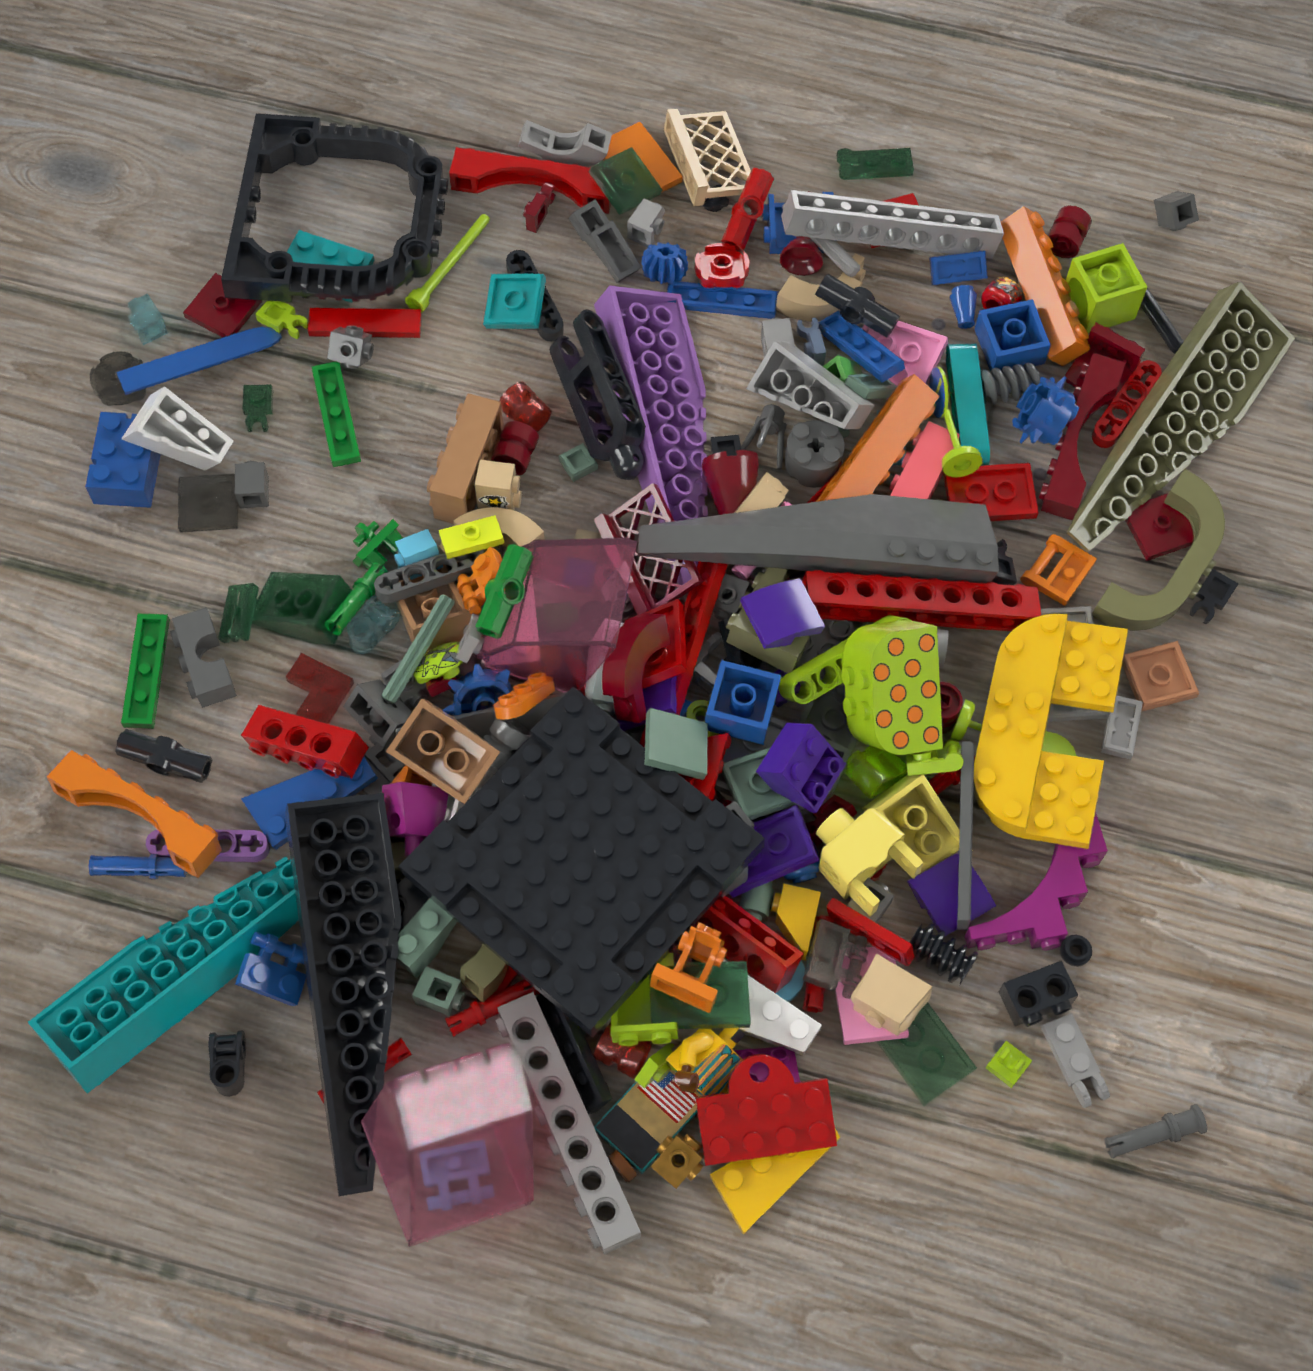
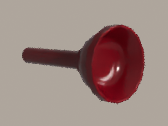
M798 236L790 241L781 251L780 264L789 273L806 276L812 275L822 268L824 257L810 237Z

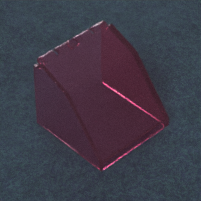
M628 538L535 540L521 546L530 550L534 556L523 582L525 589L524 598L518 604H514L500 639L481 635L485 640L481 650L475 656L485 661V667L500 672L507 668L510 670V675L524 680H528V676L531 674L544 672L546 676L553 677L555 690L567 692L574 687L579 691L616 649L637 541Z
M508 1043L486 1049L485 1052L489 1061L487 1064H485L483 1054L476 1052L454 1059L456 1073H454L450 1061L425 1068L423 1070L427 1083H423L419 1071L395 1077L394 1082L390 1081L385 1084L361 1121L409 1247L530 1205L534 1201L533 1110L520 1056L513 1052L511 1045Z

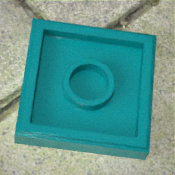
M491 274L483 322L485 328L539 329L546 283L545 275Z

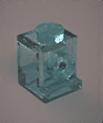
M148 293L134 298L127 303L131 312L127 316L133 329L137 331L143 345L168 333L163 317Z

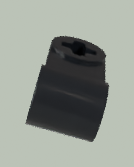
M238 1030L237 1034L217 1035L215 1032L210 1033L208 1041L210 1080L221 1095L227 1097L235 1096L241 1092L245 1082V1033L243 1030ZM228 1072L235 1073L234 1078L229 1083H220L222 1075Z

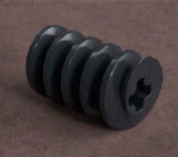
M931 923L926 928H922L921 924L909 942L913 946V951L917 950L915 960L920 962L925 957H928L926 964L928 969L939 964L937 975L942 976L947 971H950L948 982L953 983L960 978L961 985L975 963L978 952L974 951L967 957L965 955L967 945L963 944L956 950L954 948L956 938L952 937L945 943V931L942 930L938 934L933 935L934 924Z

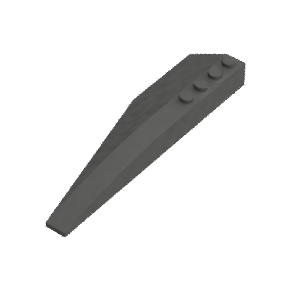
M869 494L642 525L638 528V556L804 571L822 570L830 573L880 574L887 577L909 576L916 579L937 578L944 581L966 580L973 583L991 582L999 572L997 542L986 505Z

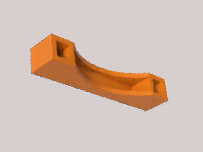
M71 750L47 776L54 793L77 807L90 805L112 806L128 810L143 817L164 837L173 863L196 878L203 874L222 851L218 841V834L213 828L206 824L200 826L186 812L173 810L159 796L154 798L149 796L137 783H127L122 780L116 771L111 768L103 769L87 754L81 756Z

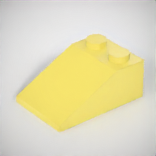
M924 774L906 775L862 808L864 812L870 808L877 809L905 834L903 842L924 862L920 873L959 851V828Z

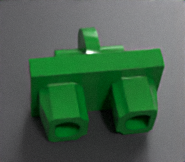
M392 519L375 535L374 532L379 528L375 521L368 527L363 523H358L355 526L358 536L353 542L358 547L364 542L367 544L356 554V558L352 562L358 568L363 564L368 569L372 563H380L379 568L376 570L378 571L387 562L377 551L382 544L393 555L398 552L395 541L403 539L396 530L399 524Z

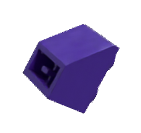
M786 723L756 772L774 792L812 813H817L846 763L813 724Z

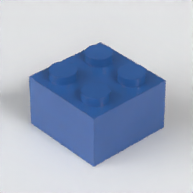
M1033 299L979 310L974 330L990 372L993 368L1002 370L1004 366H1009L1012 369L1016 364H1020L1023 367L1027 362L1032 363L1034 366L1045 364L1051 345Z
M721 660L705 717V723H708V731L719 734L729 733L731 737L764 745L781 675Z

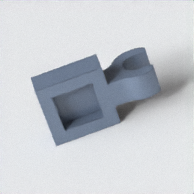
M815 317L812 318L811 328L804 327L802 320H798L797 333L800 337L807 340L804 343V353L821 366H824L826 349L821 331L818 329V320Z

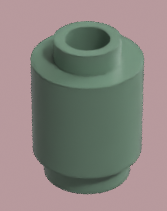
M772 881L742 893L739 903L740 907L762 923L768 921L774 896Z

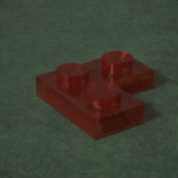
M303 653L299 655L286 675L287 682L309 692L296 715L329 724L354 684L353 678Z

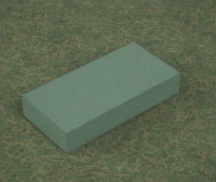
M872 374L848 375L844 383L865 400L889 398L897 387L890 380H886L883 383L880 382Z

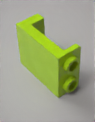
M668 953L659 964L673 970L675 967L673 953ZM653 971L612 1015L610 1030L613 1043H618L621 1046H634L638 1044V1041L667 1044L672 1039H678L676 998L650 987Z

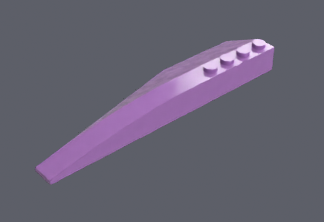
M609 286L595 302L594 307L596 314L605 325L646 425L644 439L639 445L644 457L643 466L638 475L641 488L644 490L652 483L657 484L674 521L708 517V506H705L704 499L707 495V482L702 471V460L707 457L704 453L706 432L703 431V421L706 419V408H703V399L706 397V389L681 294ZM653 495L646 499L650 513H652L655 504ZM658 519L657 523L665 522V520ZM694 561L696 567L699 561ZM681 567L677 580L679 585H683L692 579L687 568Z

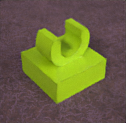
M1006 1040L987 1064L986 1069L1012 1088L1031 1064L1032 1060Z

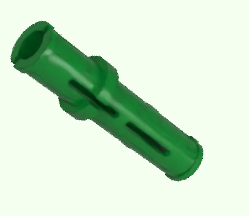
M372 563L364 576L354 582L353 590L325 622L328 631H331L335 625L337 626L332 634L340 635L366 600L373 598L376 593L374 586L376 578L388 572L382 566L377 573L376 570L379 568L380 563Z

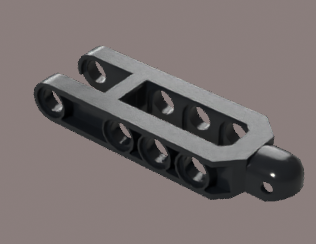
M586 309L573 321V327L584 356L580 357L576 346L568 340L569 337L559 336L549 349L550 355L590 456L599 460L610 461L615 475L620 479L634 480L639 475L644 462L639 445L644 439L646 425L602 319L595 312ZM592 376L595 379V382L597 384V387L599 389V392L601 394L609 417L614 426L613 435L611 434L612 428L611 426H608L605 416L603 414L602 403H599L595 391L592 387L594 385L591 378Z

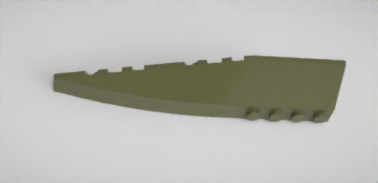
M1237 282L1217 292L1136 411L1099 471L1066 532L1086 552L1093 549L1114 530V527L1121 521H1125L1136 508L1146 503L1151 498V495L1157 490L1162 489L1184 468L1190 465L1195 457L1205 452L1210 444L1227 433L1226 431L1231 426L1236 425L1242 420L1295 340V337L1241 282Z

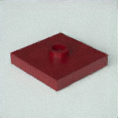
M214 273L184 310L183 314L186 319L224 338L238 333L262 303V300L225 298L221 281L222 276Z
M1168 493L1150 499L1143 505H1140L1125 520L1146 561L1187 548L1193 543L1194 534L1189 520L1182 513L1164 503Z

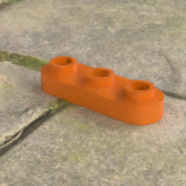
M544 672L529 675L528 680L524 683L515 685L513 691L498 698L499 701L493 705L496 718L506 720L524 715L555 691L553 677L546 676Z

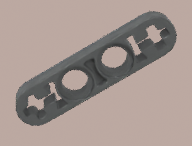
M484 550L447 559L446 554L442 553L384 573L375 580L376 597L383 603H393L457 581L460 574L471 576L473 574L471 566L474 562L467 558L473 557L475 560L480 554L484 553ZM444 564L452 567V570L448 573H440L436 569ZM414 574L424 576V579L418 583H412L408 580ZM400 580H403L404 582L403 587L401 586V582H399ZM389 585L393 589L388 591L384 587Z

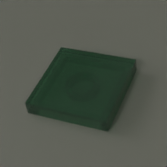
M632 147L592 166L588 171L619 215L639 206L643 199L651 200L659 196L663 191Z

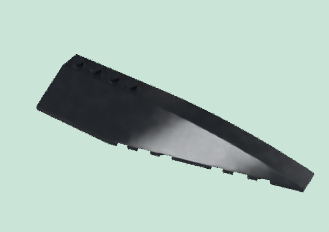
M384 793L288 803L285 810L312 1023L339 1197L373 1191L385 1064L387 1061L396 959L399 946L397 944L402 918Z

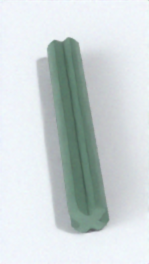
M443 594L440 595L384 689L382 697L388 702H397L455 604V601Z

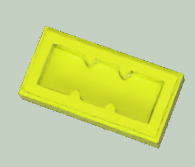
M496 515L439 530V536L447 559L488 549L490 546L495 547L504 544V538Z

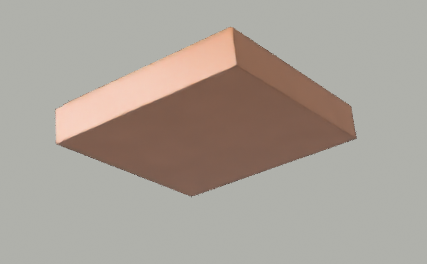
M1178 641L1124 654L1122 666L1135 699L1143 702L1141 712L1198 697L1199 691Z

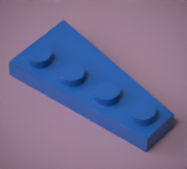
M363 757L352 779L340 775L338 778H334L320 769H314L241 799L271 846L277 850L288 842L285 810L288 803L354 796L376 781L378 777L365 757Z

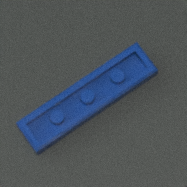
M673 281L672 284L668 283L667 293L681 294L685 310L768 319L775 318L778 291L741 287L705 288L701 283Z
M839 310L818 322V329H820L824 337L883 383L905 369L902 359L861 327L844 320Z

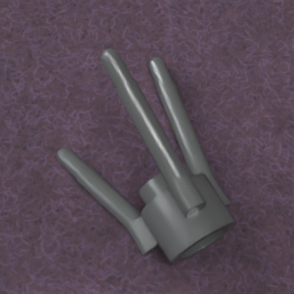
M772 404L764 406L761 416H757L754 426L741 446V450H746L759 428L761 433L757 442L758 448L762 447L767 434L773 435L778 432V470L782 469L784 433L787 424L783 422L784 410Z

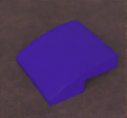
M801 579L784 581L764 587L743 596L740 600L764 649L791 645L795 637L820 634L825 627Z
M959 851L921 872L914 879L911 878L907 881L921 909H926L938 933L943 930L945 931V936L957 930ZM973 867L971 878V921L996 907L990 893Z

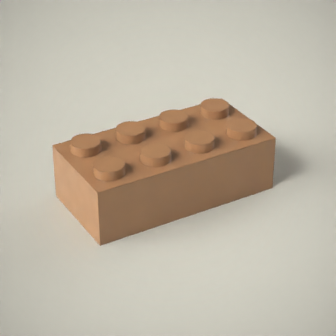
M469 393L465 402L460 403L457 408V422L455 427L449 428L446 438L447 447L445 451L439 453L437 472L435 476H430L427 485V492H430L429 505L433 508L434 519L454 524L453 521L459 516L475 509L477 504L475 481L480 460L491 461V456L497 443L500 441V434L503 430L501 402Z

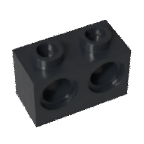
M1062 960L1004 982L998 991L1014 1026L1024 1023L1026 1027L1041 1022L1044 1019L1043 1015L1054 1012L1056 1016L1073 1008L1072 1004L1078 997V993ZM1047 986H1056L1060 990L1061 996H1052L1048 992ZM1024 996L1030 999L1032 1007L1025 1008L1021 1006L1018 1002V997Z

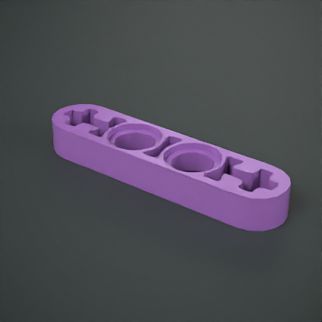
M158 830L152 831L146 839V848L149 853L158 854L159 857H171L166 845L162 847L161 851H158L154 844H159L160 840L164 839V837ZM215 830L218 834V841L229 839L232 841V846L229 851L220 853L214 861L258 862L265 859L269 854L270 844L266 836L260 831ZM238 839H241L240 841H241V843H242V845H243V846H240V850H241L240 853H238V850H239ZM258 840L262 847H257L256 852H251L247 846L253 845L254 841Z

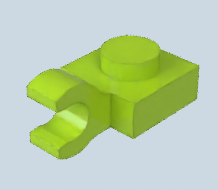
M668 1043L649 1057L634 1080L645 1088L654 1080L657 1083L661 1082L670 1070L677 1071L665 1060L673 1052L672 1049L675 1045Z

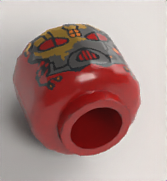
M1008 277L994 279L981 295V303L984 309L1022 301L1021 288L1013 279Z

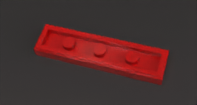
M310 308L308 335L309 337H330L331 331L338 327L357 326L363 328L364 333L372 334V337L420 338L422 313L421 309Z

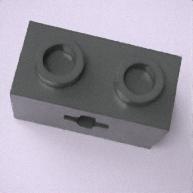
M379 679L357 684L343 707L382 747L390 746L397 735L396 728H400L405 724L412 711L399 698L396 703H390L382 697V693L386 685Z

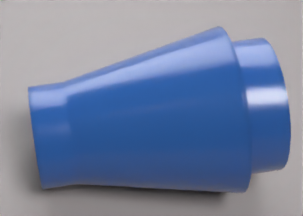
M971 285L954 287L951 290L952 294L949 299L958 321V327L961 329L971 328L975 325L977 293Z

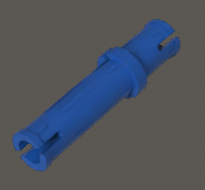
M151 854L150 857L91 855L89 859L90 876H149L150 879H158L159 876H187V872L176 866L171 857H159L158 854Z

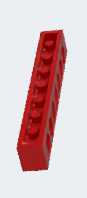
M822 570L806 571L802 580L821 619L876 622L885 616L893 615L937 627L1013 631L1027 620L1042 616L1038 587H1030L1023 584L1001 585L995 582L944 581L937 578L887 577L880 574L858 575L851 572L830 573Z

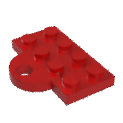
M755 1054L741 1060L730 1074L727 1093L695 1097L705 1166L837 1146L828 1079L821 1078L794 1082L788 1067L781 1060L771 1055ZM757 1062H762L768 1067V1075L761 1081L753 1080L750 1077V1068Z

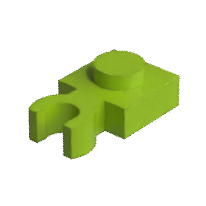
M266 301L255 314L257 321L273 328L278 333L285 328L288 330V334L295 339L300 337L299 330L295 328L296 326L308 328L307 319L304 316L296 315L295 308L286 302Z

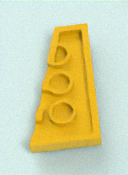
M835 1129L836 1139H837V1142H838L839 1139H840V1135H839V1133L837 1132V1130ZM831 1147L730 1162L711 1173L710 1178L744 1235Z

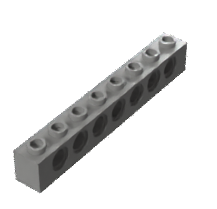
M797 190L790 191L781 215L786 235L845 241L848 243H863L874 246L880 245L899 249H914L925 252L931 251L950 255L985 251L986 258L991 259L1004 235L998 215Z
M529 993L497 1007L500 1017L495 1020L501 1037L508 1036L512 1047L508 1048L511 1060L515 1067L521 1065L525 1076L520 1078L527 1096L534 1094L538 1106L533 1108L540 1125L547 1124L552 1136L547 1137L548 1144L553 1155L560 1154L565 1166L561 1167L560 1171L567 1187L574 1185L578 1197L573 1200L580 1217L582 1218L587 1215L592 1228L587 1229L594 1248L601 1247L605 1255L641 1238L638 1224L534 993ZM524 1028L532 1029L535 1032L534 1036L529 1040H521L517 1037V1034ZM536 1057H543L548 1063L543 1069L536 1070L530 1066L531 1061ZM549 1086H555L561 1090V1093L555 1099H547L543 1096L544 1090ZM561 1116H570L574 1120V1124L569 1129H560L556 1125V1121ZM577 1145L585 1147L588 1151L587 1155L580 1160L573 1159L569 1155L570 1150ZM588 1176H596L601 1180V1185L596 1190H587L582 1185L584 1179ZM603 1206H609L615 1211V1216L610 1221L604 1222L597 1218V1210Z

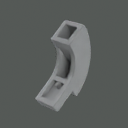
M526 120L522 128L518 147L539 155L540 160H551L558 163L578 164L589 167L605 158L608 153L612 133L589 123L578 132L560 133Z

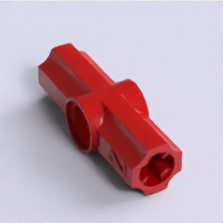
M754 167L748 176L738 202L732 207V216L721 242L736 246V251H744L757 218L763 213L764 202L774 181V177H772L770 172ZM744 204L750 207L751 215L747 214L744 210Z

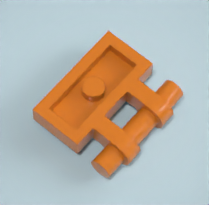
M491 546L485 553L480 554L475 559L474 564L471 566L473 574L470 577L467 574H460L457 578V589L459 594L463 596L464 608L469 610L471 615L472 613L478 615L481 612V606L486 601L485 586L488 581L495 579L502 562L500 553Z

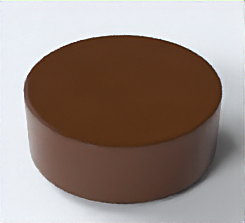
M617 1149L608 1156L610 1164L626 1182L632 1181L638 1175Z

